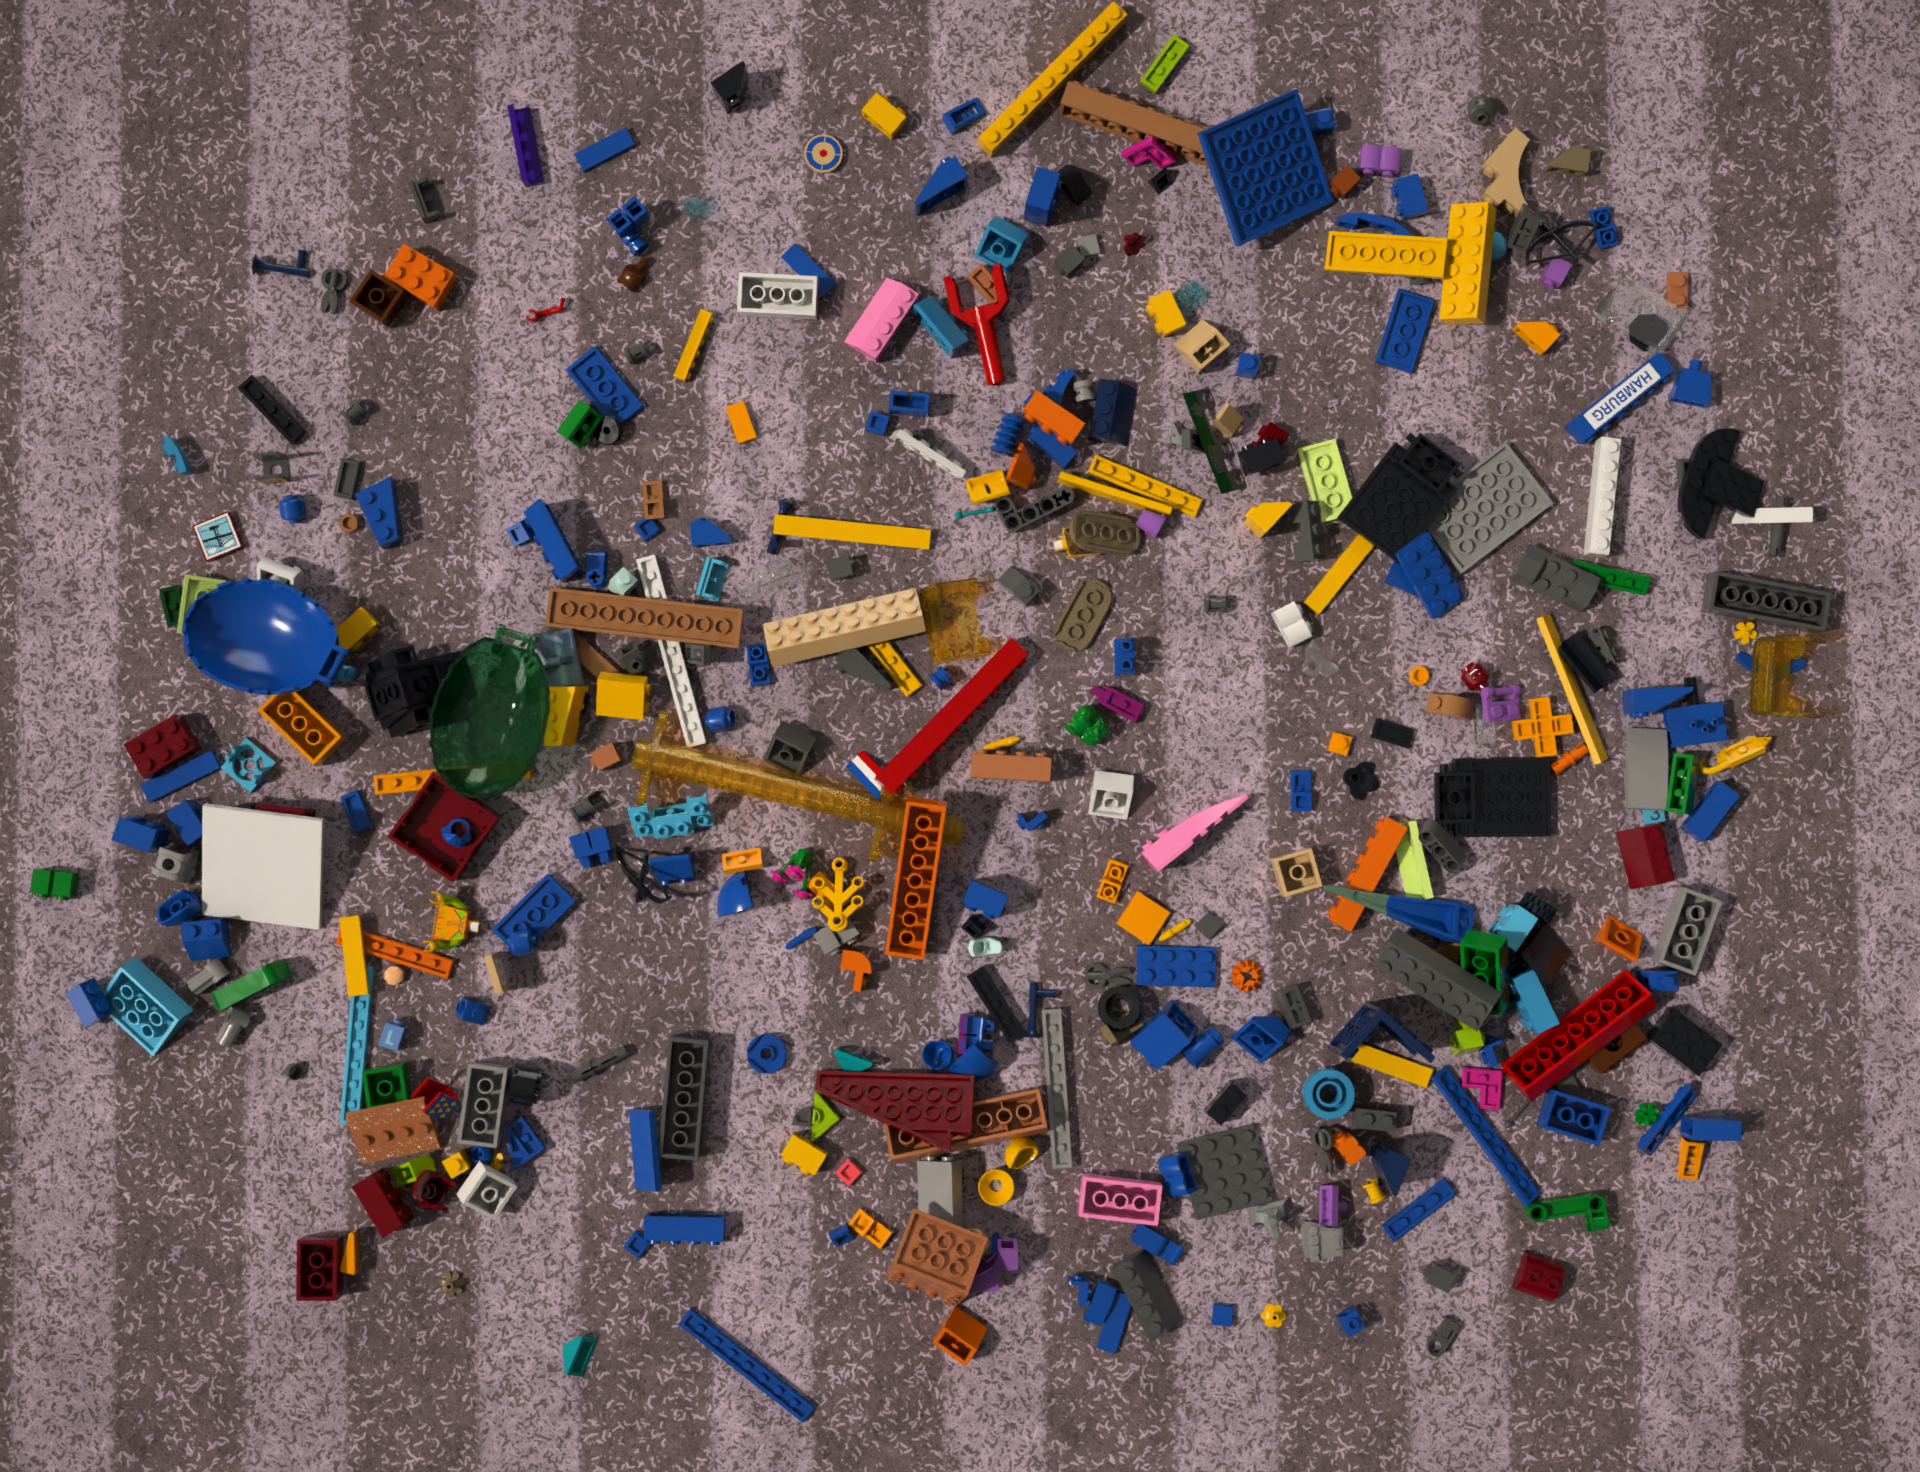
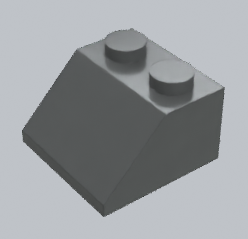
M782 720L773 734L763 760L798 778L814 748L817 738Z

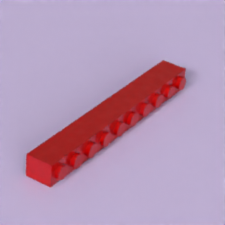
M1011 638L875 776L874 780L890 795L894 792L899 794L905 787L903 783L908 778L912 780L919 773L917 769L922 764L926 766L933 759L930 755L935 750L940 752L946 745L944 741L949 736L953 738L960 731L958 727L962 723L966 725L973 718L971 713L976 708L980 710L987 703L985 699L989 695L993 697L1001 689L999 685L1003 681L1007 683L1014 676L1012 671L1016 667L1020 669L1027 662L1025 658L1028 653Z

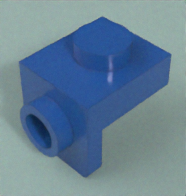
M1042 811L1026 822L1019 813L1016 822L1022 830L1027 829V831H1030L1034 827L1038 830L1046 824L1045 819L1048 817Z
M462 997L456 1006V1016L464 1021L484 1025L490 1006Z
M1495 1036L1485 1038L1480 1058L1487 1067L1499 1066L1493 1046L1502 1044V1039Z
M1073 1274V1277H1068V1283L1070 1285H1079L1078 1304L1079 1306H1087V1300L1091 1301L1092 1296L1089 1281L1084 1275Z

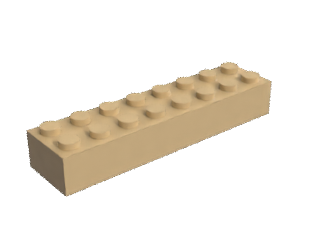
M916 588L763 624L772 667L926 631Z

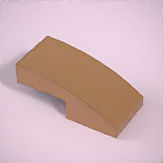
M662 480L642 482L645 520L665 518Z

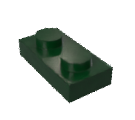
M181 585L159 589L167 626L169 628L178 626L182 597Z

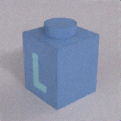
M397 1019L386 1022L378 1045L394 1051L401 1050L409 1027L404 1025L405 1022Z

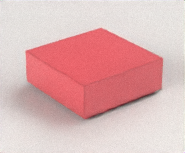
M848 1158L837 1169L835 1174L850 1186L863 1171Z

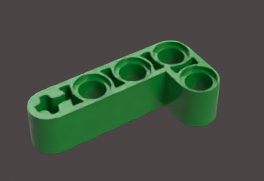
M284 958L269 963L211 994L219 1011H223L273 985L283 982L287 978L293 977Z

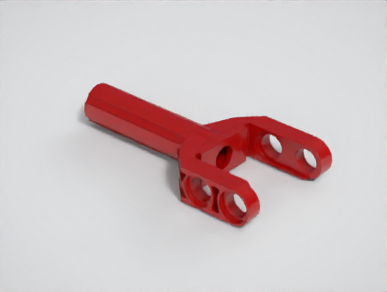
M1001 263L994 264L992 270L998 304L990 303L966 309L963 312L958 284L952 275L944 277L951 314L976 330L986 382L989 386L999 385L1006 381L994 327L998 317L1003 314L1010 303Z

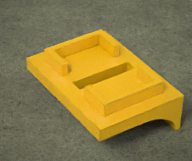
M1003 470L965 480L972 505L1010 494ZM985 486H989L990 494L987 493Z

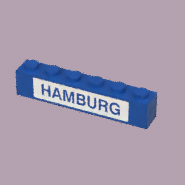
M1659 351L1564 427L1578 444L1582 442L1589 443L1596 437L1594 435L1595 432L1598 430L1602 432L1611 425L1609 423L1610 420L1613 418L1617 420L1626 413L1624 409L1628 406L1632 408L1641 401L1639 397L1643 394L1648 396L1656 389L1654 385L1658 382L1663 384L1671 377L1670 373L1675 369Z

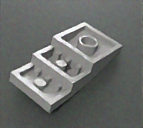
M1628 727L1626 729L1627 749L1625 750L1626 770L1624 771L1626 809L1665 811L1668 796L1667 730Z

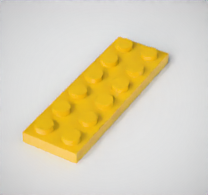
M1329 231L1325 271L1443 279L1448 238Z

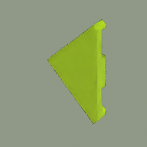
M817 1092L814 1093L811 1130L812 1143L840 1120L837 1113L821 1094Z

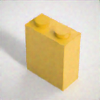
M601 671L597 679L596 715L643 720L646 713L649 714L650 702H647V696L650 695L651 684H648V677Z

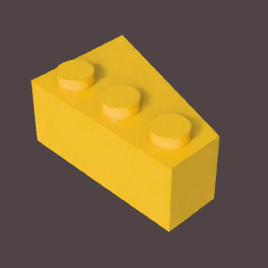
M589 686L543 687L544 746L575 745L580 725L578 720L581 710L584 709L585 704L583 700Z

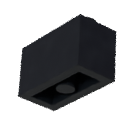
M1271 438L1260 441V445L1254 447L1252 444L1241 448L1242 451L1237 454L1245 477L1285 462L1278 439L1271 440Z
M1228 1081L1204 1111L1222 1126L1247 1095L1231 1081Z

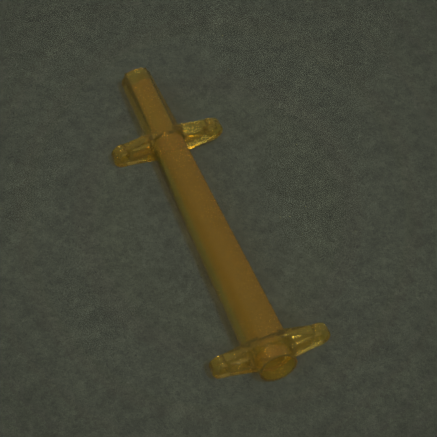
M660 711L650 741L638 739L635 746L631 769L642 771L636 805L644 806L654 775L874 824L876 827L868 860L873 862L876 861V858L880 859L883 848L879 847L886 831L902 834L906 803L895 801L894 793L890 795L884 790L883 797H879V800H877L871 794L663 741L669 719V712ZM945 814L941 842L957 846L961 844L966 825L965 819Z

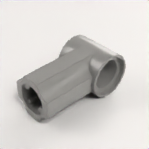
M217 958L208 963L203 971L187 981L188 987L193 993L199 995L213 984L221 982L223 977L230 975V972L220 958Z
M230 1006L225 1012L224 1024L216 1037L217 1043L228 1048L230 1046L233 1047L241 1029L248 1026L251 1012Z

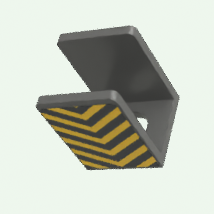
M279 451L253 454L254 458L263 462L264 475L255 476V480L265 485L290 482L288 457ZM279 465L282 468L281 474H271V467Z

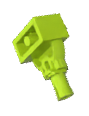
M1455 1018L1457 1031L1449 1037L1454 1057L1478 1052L1485 1043L1483 1031L1479 1029L1477 1032Z

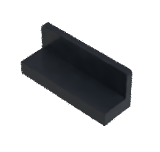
M1580 631L1564 640L1557 648L1594 694L1616 677V674Z

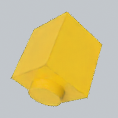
M464 1149L442 1161L451 1179L474 1166Z

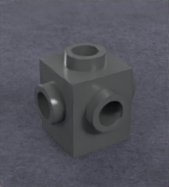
M635 641L617 649L621 657L619 663L623 671L628 670L630 675H634L648 668L645 662L648 657L644 649L639 650Z

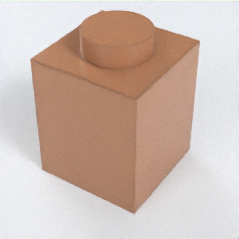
M610 743L591 752L592 758H590L593 767L595 769L598 768L599 771H603L623 761L615 743Z

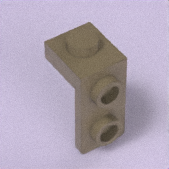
M1129 1011L1120 1018H1124L1125 1016H1127ZM1139 1018L1138 1023L1134 1027L1125 1031L1110 1029L1105 1024L1100 1028L1102 1034L1099 1036L1105 1045L1109 1043L1114 1047L1141 1028L1144 1023Z

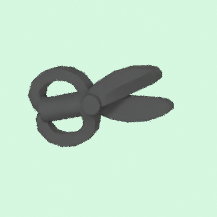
M328 268L322 273L321 282L328 289L321 301L322 313L326 312L329 304L331 314H335L339 303L337 291L343 290L348 281L347 274L343 270ZM331 273L330 284H327V275ZM341 274L343 276V281L340 286H337L339 275Z
M1091 963L1084 970L1086 975L1084 982L1091 989L1103 987L1106 981L1115 985L1130 984L1129 979L1118 977L1129 974L1131 971L1127 968H1114L1106 972L1105 967L1101 964ZM1097 967L1102 972H1089V969ZM1089 980H1102L1101 983L1097 985L1091 984L1089 982Z
M1317 1127L1312 1130V1141L1315 1147L1319 1149L1322 1171L1326 1173L1328 1167L1331 1175L1334 1173V1165L1329 1152L1334 1145L1333 1135L1329 1129Z

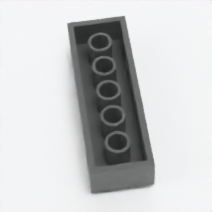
M1714 571L1707 574L1701 612L1811 633H1820L1826 630L1832 593Z
M1399 928L1396 929L1388 940L1374 965L1380 971L1477 1032L1502 994L1497 989Z
M671 1035L668 1038L659 1158L698 1161L701 1156L711 1038Z

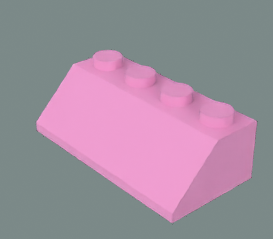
M886 278L844 342L877 363L912 311L913 306L918 302L919 294L903 283Z

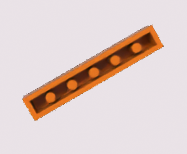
M1388 817L1379 818L1374 827L1376 829L1373 837L1369 836L1365 843L1367 848L1364 854L1360 853L1355 862L1358 864L1355 871L1351 870L1346 878L1348 884L1345 888L1373 893L1407 827ZM1337 895L1339 900L1336 906L1332 905L1327 915L1330 917L1328 920L1352 932L1365 906Z

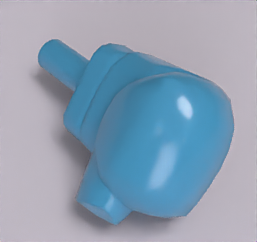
M342 666L335 680L337 682H351L356 679L358 670L355 666Z

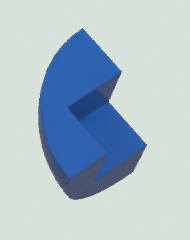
M746 871L736 872L722 886L717 899L718 917L754 907Z
M972 1043L946 1070L951 1074L975 1075V1080H980L995 1074L1001 1067L989 1058L975 1043Z

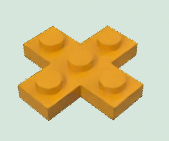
M1550 697L1528 699L1531 719L1511 721L1514 741L1533 738L1536 758L1557 755L1555 736L1574 733L1572 714L1552 716Z

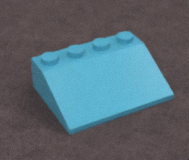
M137 957L119 968L103 992L114 1012L109 1016L152 1056L159 1052L194 1011Z

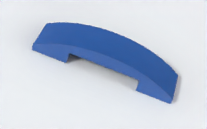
M1345 214L1339 216L1335 222L1336 226L1354 230L1358 223L1391 232L1392 235L1413 236L1407 229L1395 221L1375 214Z

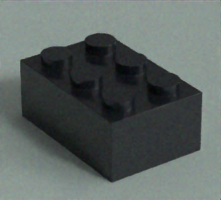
M1671 1007L1666 1008L1646 1035V1040L1691 1074L1697 1076L1702 1074L1723 1045L1678 1010Z

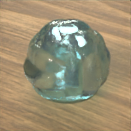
M690 197L684 203V212L688 217L696 219L704 212V204L700 199Z

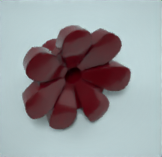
M1133 233L1132 237L1126 235L1124 241L1127 244L1123 247L1125 254L1131 256L1133 252L1134 255H1137L1140 252L1139 248L1145 246L1144 241L1146 237L1138 233Z

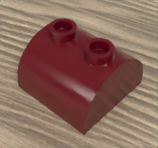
M1524 1251L1511 1288L1539 1299L1553 1302L1558 1296L1563 1283L1564 1267L1558 1262Z

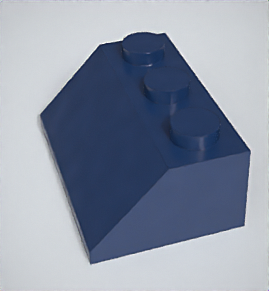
M1100 378L1088 440L1127 446L1137 389L1118 381Z
M1377 1142V1145H1373L1370 1150L1372 1165L1381 1186L1392 1195L1397 1196L1412 1159L1398 1149Z

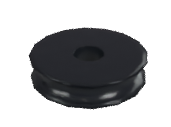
M603 416L595 428L594 434L603 445H612L621 439L623 429L617 418ZM607 427L610 428L609 434L606 432Z

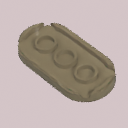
M1086 510L1076 514L1069 524V534L1073 543L1083 550L1127 556L1133 553L1141 542L1139 528L1128 517Z
M1089 579L1081 582L1075 588L1055 626V639L1062 649L1069 652H1079L1087 648L1093 640L1112 603L1110 589L1103 581Z

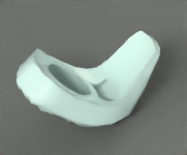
M980 937L970 940L968 950L972 957L1002 953L1003 947L1002 943L993 937Z

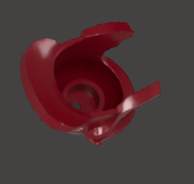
M424 1170L413 1184V1197L418 1201L419 1208L422 1207L427 1210L437 1209L446 1212L449 1207L441 1205L446 1200L448 1187L457 1190L458 1185L432 1170Z

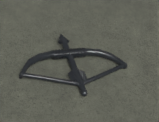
M1541 220L1539 227H1543L1546 232L1530 243L1526 250V265L1529 266L1532 263L1567 256L1578 262L1579 258L1574 254L1575 251L1595 229L1599 228V224L1585 220H1573L1559 224L1551 229L1546 221ZM1585 225L1592 227L1575 248L1570 243H1564L1557 236V234L1572 226ZM1552 237L1560 245L1558 250L1562 254L1529 261L1532 249L1540 242H1544Z
M620 846L615 847L618 863L623 873L637 888L635 894L636 903L641 900V893L646 898L659 904L665 903L672 898L668 895L648 864L649 853H645L642 859L621 849ZM622 853L640 861L639 869L641 873L639 879L628 870ZM648 872L651 873L666 898H657L643 884L645 875L649 874Z

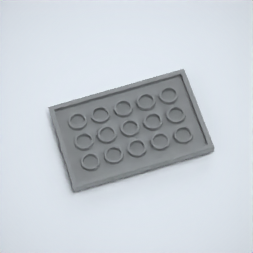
M1504 442L1466 471L1459 479L1457 478L1451 483L1458 490L1427 529V532L1430 533L1432 539L1457 572L1462 574L1547 509L1553 502L1510 446Z

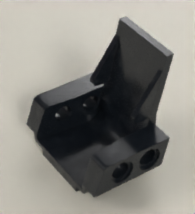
M414 646L395 649L368 663L370 673L366 674L367 683L364 684L375 722L380 721L382 729H388L391 738L412 733L437 721L433 710L434 707L477 695L463 650L418 660Z

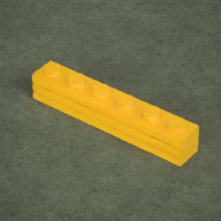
M700 309L673 375L674 378L683 382L690 379L691 368L694 369L696 364L694 361L700 355V346L703 347L704 337L709 333V324H712L714 321L711 312Z

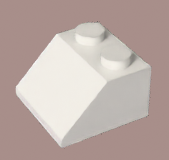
M1095 770L1088 814L1127 820L1133 794L1134 776Z

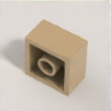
M1305 848L1270 858L1282 897L1322 887L1312 848Z

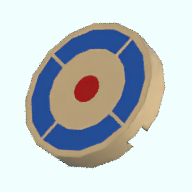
M823 134L811 138L804 150L805 161L808 167L816 173H831L842 162V147L839 141L830 135Z

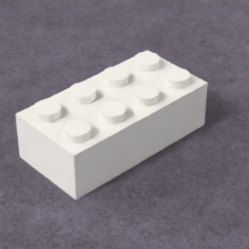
M739 272L737 312L739 316L817 320L818 277Z

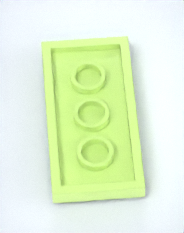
M1336 439L1297 449L1311 501H1319L1321 523L1337 520L1339 514L1352 499Z

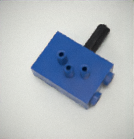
M1684 678V686L1693 687V691L1686 694L1687 706L1662 710L1664 727L1667 730L1668 748L1728 740L1729 728L1725 724L1726 708L1722 701L1699 704L1696 678Z

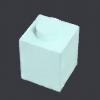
M623 567L610 579L608 589L614 595L628 596L636 588L638 579Z

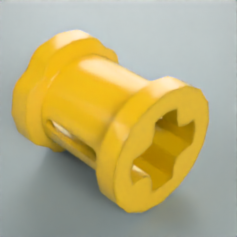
M1373 1178L1362 1184V1187L1366 1188L1370 1204L1380 1202L1387 1197L1378 1184V1178Z

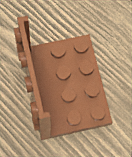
M913 1208L896 1255L888 1266L885 1276L889 1277L888 1280L890 1282L907 1284L906 1287L910 1290H922L930 1298L936 1299V1297L944 1299L943 1302L948 1305H959L969 1294L988 1237Z

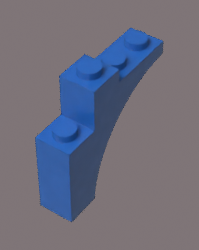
M1070 368L1066 372L1064 370L1061 371L1056 377L1058 381L1054 386L1050 384L1043 394L1061 406L1063 394L1070 381L1074 378L1075 372ZM1033 394L1029 395L1024 402L1025 404L1029 402ZM1035 424L1029 431L1031 434L1029 440L1064 470L1076 457L1077 452L1072 446L1068 444L1065 446L1057 441V436L1050 433L1049 435L1040 429L1041 425Z

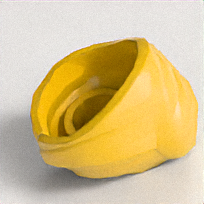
M1030 1136L1013 1139L1005 1150L1006 1165L1008 1168H1022L1037 1157L1039 1148Z

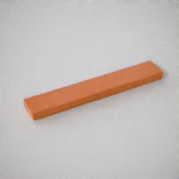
M341 930L336 940V944L342 945ZM363 931L365 953L446 979L450 978L455 962L454 959L432 952H424L423 949Z

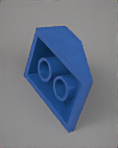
M956 156L953 158L947 157L940 162L941 165L937 167L915 201V213L917 216L967 187L968 176Z
M1693 687L1641 688L1622 691L1623 715L1629 714L1630 718L1647 717L1648 713L1655 712L1692 692Z

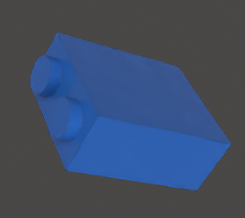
M1681 1116L1680 1135L1691 1140L1741 1141V1136L1744 1134V1127L1741 1121L1729 1116Z

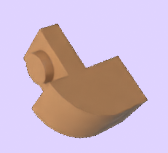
M1429 693L1426 712L1472 721L1475 701L1449 694Z

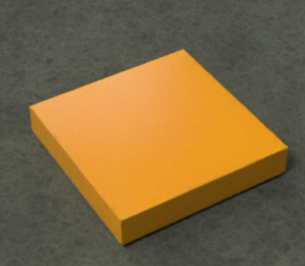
M1137 891L1116 924L1147 945H1150L1170 912Z

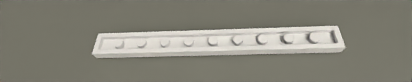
M656 555L636 559L646 598L668 601ZM658 640L686 746L691 748L706 744L707 741L680 642Z

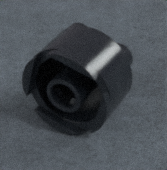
M516 1063L515 1068L518 1070H516L515 1074L513 1073L509 1096L513 1097H510L509 1103L533 1106V1104H537V1101H539L540 1089H537V1085L542 1082L544 1070H541L540 1066Z

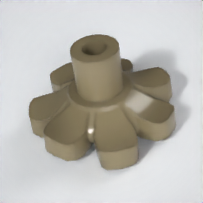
M446 1272L444 1274L445 1279L441 1278L439 1280V1285L443 1286L440 1289L442 1294L448 1292V1297H454L455 1292L457 1294L462 1293L463 1289L460 1286L465 1284V1280L459 1279L460 1273L455 1272L452 1275L451 1272Z

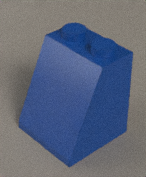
M1171 999L1133 1036L1130 1042L1133 1048L1146 1058L1150 1066L1159 1070L1191 1043L1198 1027Z

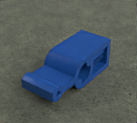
M1137 1224L1129 1237L1130 1241L1174 1266L1184 1250V1247L1146 1224Z

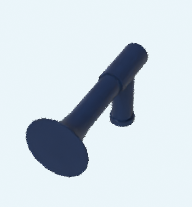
M298 250L296 267L263 262L255 254L252 263V273L255 275L258 271L268 270L309 278L310 269L304 268L307 251Z
M776 499L779 503L778 515H786L792 506H796ZM779 534L771 535L767 553L775 555L780 539Z
M1030 983L1029 1024L1026 1034L1021 1037L1042 1038L1036 1030L1038 997L1055 998L1056 990L1038 989L1039 983Z

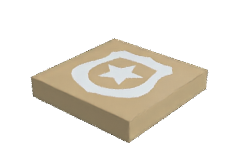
M499 952L485 956L484 959L495 994L511 990Z

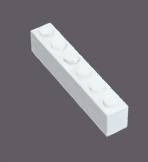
M1600 437L1595 440L1583 556L1603 558L1608 556L1610 552L1621 439Z

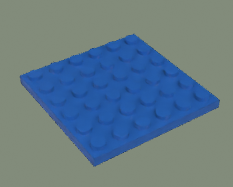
M1293 89L1197 133L1236 246L1250 242L1334 202L1297 89Z

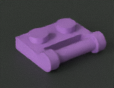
M1517 684L1502 688H1482L1481 699L1484 723L1521 719L1518 697L1520 687ZM1509 695V701L1491 702L1492 696Z

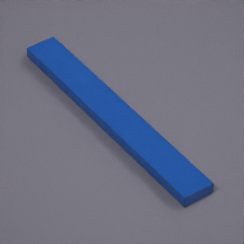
M1443 1066L1430 1079L1522 1204L1529 1206L1541 1193L1449 1068Z
M690 1308L678 1325L802 1423H804L816 1407L693 1308Z

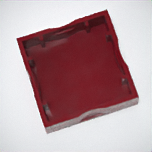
M439 771L431 773L417 793L411 807L401 816L387 837L408 852L423 859L432 869L451 882L459 879L502 818V815ZM456 818L467 820L471 825V834L474 835L473 840L461 848L449 845L443 839L441 832L443 826H448L450 821ZM457 822L451 827V833L461 838L467 831V826L462 822Z

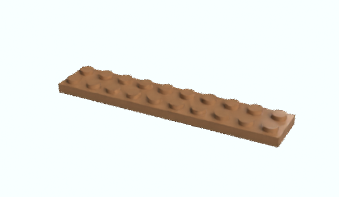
M550 587L545 626L740 649L744 610Z

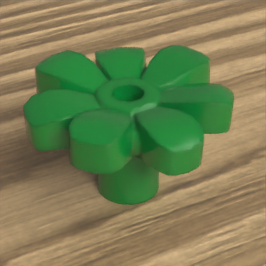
M1642 1103L1639 1105L1640 1110H1636L1634 1113L1636 1116L1635 1121L1638 1124L1643 1123L1645 1127H1648L1653 1122L1658 1121L1657 1115L1660 1114L1658 1108H1655L1653 1103H1648L1647 1106Z

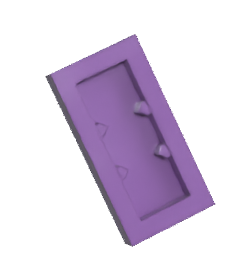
M1320 1185L1319 1226L1338 1227V1213H1345L1347 1211V1203L1345 1201H1338L1339 1186Z

